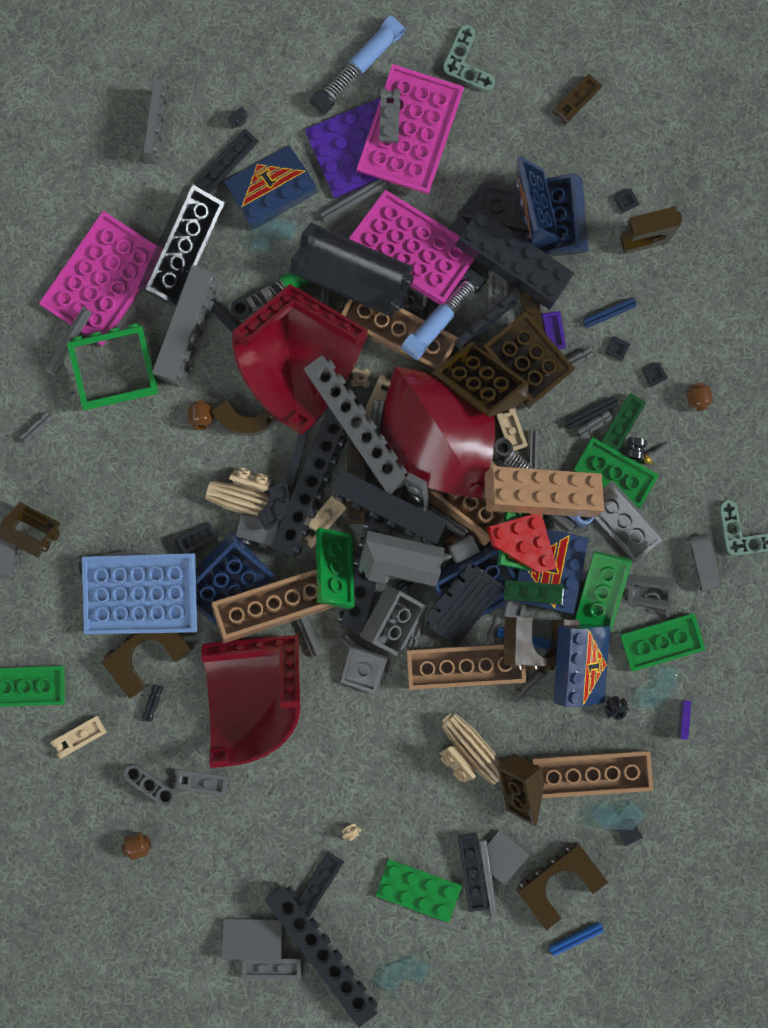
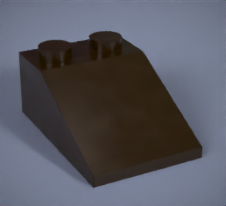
M513 753L497 766L506 809L511 814L535 826L538 822L545 784L543 771L540 766Z

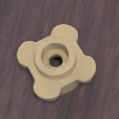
M353 369L352 386L369 387L370 382L368 380L371 372L368 369Z
M351 824L342 830V838L351 841L359 836L358 833L362 830L356 824Z

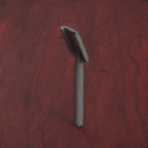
M472 535L448 547L449 553H444L443 561L453 558L455 563H460L480 553Z

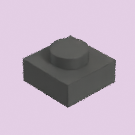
M506 600L502 616L523 618L527 604Z

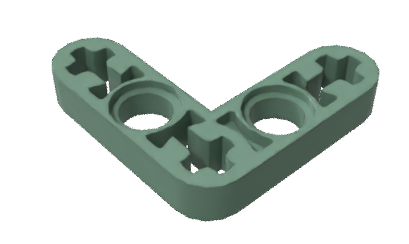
M465 25L460 28L444 64V73L446 76L483 92H490L495 85L493 75L464 63L475 39L474 28ZM469 31L470 36L467 37L466 42L464 44L462 42L464 39L463 33ZM460 47L464 49L465 53L462 56H457L454 50ZM454 59L457 60L455 64V69L457 70L449 72V68L447 66L451 67ZM470 71L474 73L475 77L472 80H467L464 74ZM478 74L481 75L480 80L486 81V79H489V83L491 85L488 84L487 87L483 86L484 82L478 80V84L475 83L477 81Z
M729 500L723 502L719 507L726 552L731 556L768 551V544L764 545L765 549H762L763 542L761 539L763 537V541H768V534L742 537L737 504ZM727 504H729L730 507H733V511L730 512L731 517L735 516V520L731 519L725 521V518L729 517L728 512H724V508L727 507ZM733 523L736 525V532L734 534L728 533L726 529L727 524ZM751 539H755L758 542L756 550H752L748 546ZM742 540H745L744 547L746 552L743 551L744 548L736 549V553H734L733 549L730 550L733 542L736 545L743 544Z

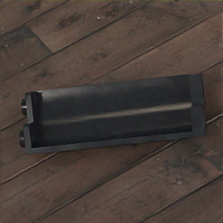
M312 222L302 232L300 248L291 258L290 273L389 317H393L396 311L399 312L404 303L402 299L408 286H411L414 280V275H412L413 266Z

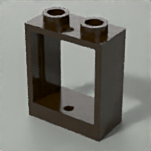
M19 502L1 522L0 539L39 558L43 552L46 553L49 550L51 542L58 539L60 535V522ZM22 521L47 535L39 542L15 528Z

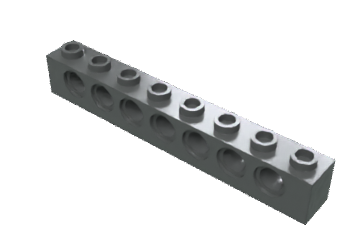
M320 356L304 368L305 372L383 488L390 494L394 493L406 484V476L409 473L403 465L399 466L395 460L398 457L392 449H387L385 446L387 441L383 435L376 433L375 429L377 426L372 419L368 420L365 417L366 410L361 403L357 405L354 400L357 397L350 388L346 389L344 386L346 381L342 375L335 373L334 369L336 366L331 359L326 360L323 356ZM330 375V379L324 382V377ZM340 389V394L334 397V392ZM350 404V410L344 412V407ZM361 420V424L358 427H354L355 421ZM367 435H372L371 440L365 443V437ZM382 450V455L379 458H375L376 451ZM392 465V471L386 474V467Z

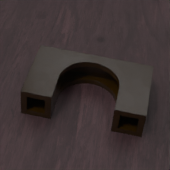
M676 206L630 217L627 222L629 231L622 232L619 236L624 254L668 244L682 223V215L680 211L677 212Z
M505 617L504 665H511V669H523V665H527V669L539 670V666H543V670H555L559 625H579V620L552 619L551 645L548 651L543 656H540L535 651L532 643L533 618Z
M179 632L135 633V636L131 639L127 637L120 642V648L115 652L112 649L103 656L105 659L101 663L129 699H131L147 687L132 665L134 649L143 641L154 640L166 649L175 662H179L192 651V648Z
M573 842L564 848L565 852L561 856H558V854L553 856L548 861L550 863L545 868L539 867L533 872L534 876L530 880L526 878L517 885L519 887L516 890L546 931L562 919L546 896V885L551 876L560 871L573 872L581 878L592 894L608 883L578 842L575 845Z

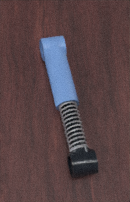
M392 15L389 16L373 37L349 60L347 68L345 67V70H342L340 75L325 90H317L310 98L309 104L322 116H325L333 108L336 96L338 97V94L343 92L342 89L348 87L347 84L350 85L349 82H352L354 77L357 78L356 75H362L392 43H395L405 33L406 28Z
M471 267L462 278L461 285L444 304H440L414 334H410L407 337L401 350L415 360H418L424 354L429 344L454 318L455 312L464 304L466 299L472 293L477 294L482 289L487 278Z
M499 438L494 442L493 460L505 462L513 468L535 469L529 466L530 464H527V461L524 462L522 457L516 455L512 443L507 438ZM498 446L502 447L504 453L498 450ZM566 516L574 523L575 528H583L594 519V517H584L585 520H582L578 516Z

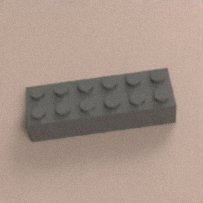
M192 265L152 372L159 380L181 387L182 383H185L188 376L186 370L188 365H192L194 360L193 351L195 347L199 346L201 341L200 332L207 325V313L213 309L214 301H211V299H213L214 294H218L220 289L219 280L214 272Z

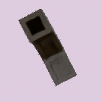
M225 401L211 411L226 429L245 436L266 432L270 429L266 422L276 420L267 410L255 417H243L234 411L228 401Z

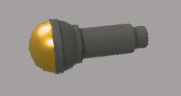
M665 442L655 450L646 452L643 459L644 462L649 465L655 463L657 457L666 451L669 445Z

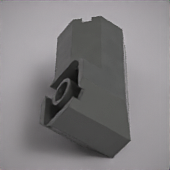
M368 531L358 570L361 573L363 571L368 580L383 584L387 583L390 578H393L392 580L400 579L435 587L441 572L440 567L443 563L444 548Z

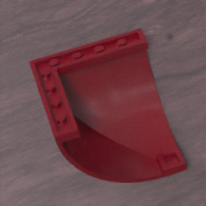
M289 284L232 331V348L239 372L254 397L276 419L302 435L329 407L304 368L320 356H323L326 360L330 358L336 366L334 369L337 375L340 373L345 381H347L360 356L368 330ZM330 375L324 377V382L330 379ZM340 389L334 392V397H337L341 391Z
M395 366L385 399L380 434L387 441L385 446L388 450L392 449L398 457L395 461L399 466L403 465L408 473L426 481L428 488L481 499L485 488L484 473L491 467L494 451V416H486L435 378L432 373ZM382 450L376 451L375 458H379L382 455ZM389 465L386 469L391 472L393 466Z
M298 635L202 644L201 658L202 663L204 662L210 715V768L250 763L277 750L292 735L300 717Z

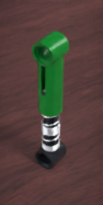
M289 272L280 277V282H275V285L262 289L257 295L253 294V297L235 299L231 304V312L236 319L245 320L253 311L258 309V306L265 305L266 302H269L289 284L299 289L310 283V281ZM239 306L246 307L245 312L241 314L237 313L236 309Z

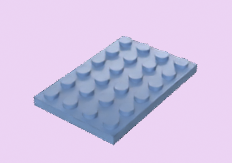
M195 553L82 557L84 634L197 632Z

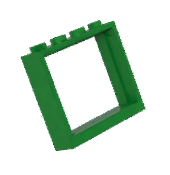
M132 324L128 325L126 330L121 331L120 328L108 330L109 333L101 335V332L89 334L90 338L74 337L71 338V342L67 343L83 411L159 394L156 378L152 373L153 365L143 326ZM138 334L151 387L87 401L75 348Z

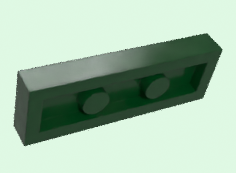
M629 393L601 442L618 451L647 402Z
M505 581L504 600L563 605L564 585Z

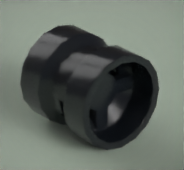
M629 437L627 442L629 447L625 451V456L643 460L645 455L643 450L647 446V440Z

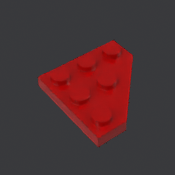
M532 514L487 527L492 547L503 551L509 555L508 557L529 567L536 574L557 568L542 514Z

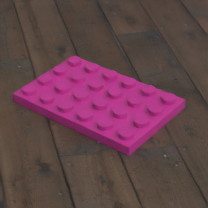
M392 64L384 89H387V91L400 89L398 143H379L380 99L357 167V172L429 195L464 87ZM387 99V103H394V99Z
M387 190L383 192L349 238L413 266L412 275H414V280L411 287L438 304L446 302L475 260L455 246L460 238L458 234Z
M102 211L39 304L69 325H72L80 310L85 307L92 312V315L81 333L89 338V334L101 332V335L108 334V330L116 328L141 290L138 289V286L157 246L105 211ZM106 341L98 342V344L103 347Z

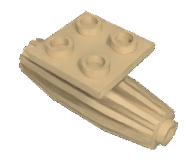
M246 468L235 469L229 478L233 480V484L210 481L205 499L227 510L259 519L257 513L262 511L268 503L269 495L264 492L269 488L272 480L268 479V475L262 473L252 474Z
M456 713L454 715L448 714L442 720L444 723L442 728L453 744V747L450 746L439 753L442 756V762L446 766H451L455 771L453 774L459 781L463 780L465 783L476 777L474 772L476 771L491 785L496 784L500 780L497 766L501 762L495 752L477 731Z

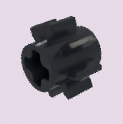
M618 696L610 697L606 701V705H604L607 717L611 718L613 716L615 720L623 719L627 715L626 711L629 710L625 698L620 699Z

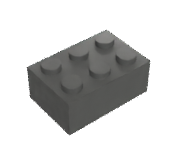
M387 585L360 637L400 657L426 605Z

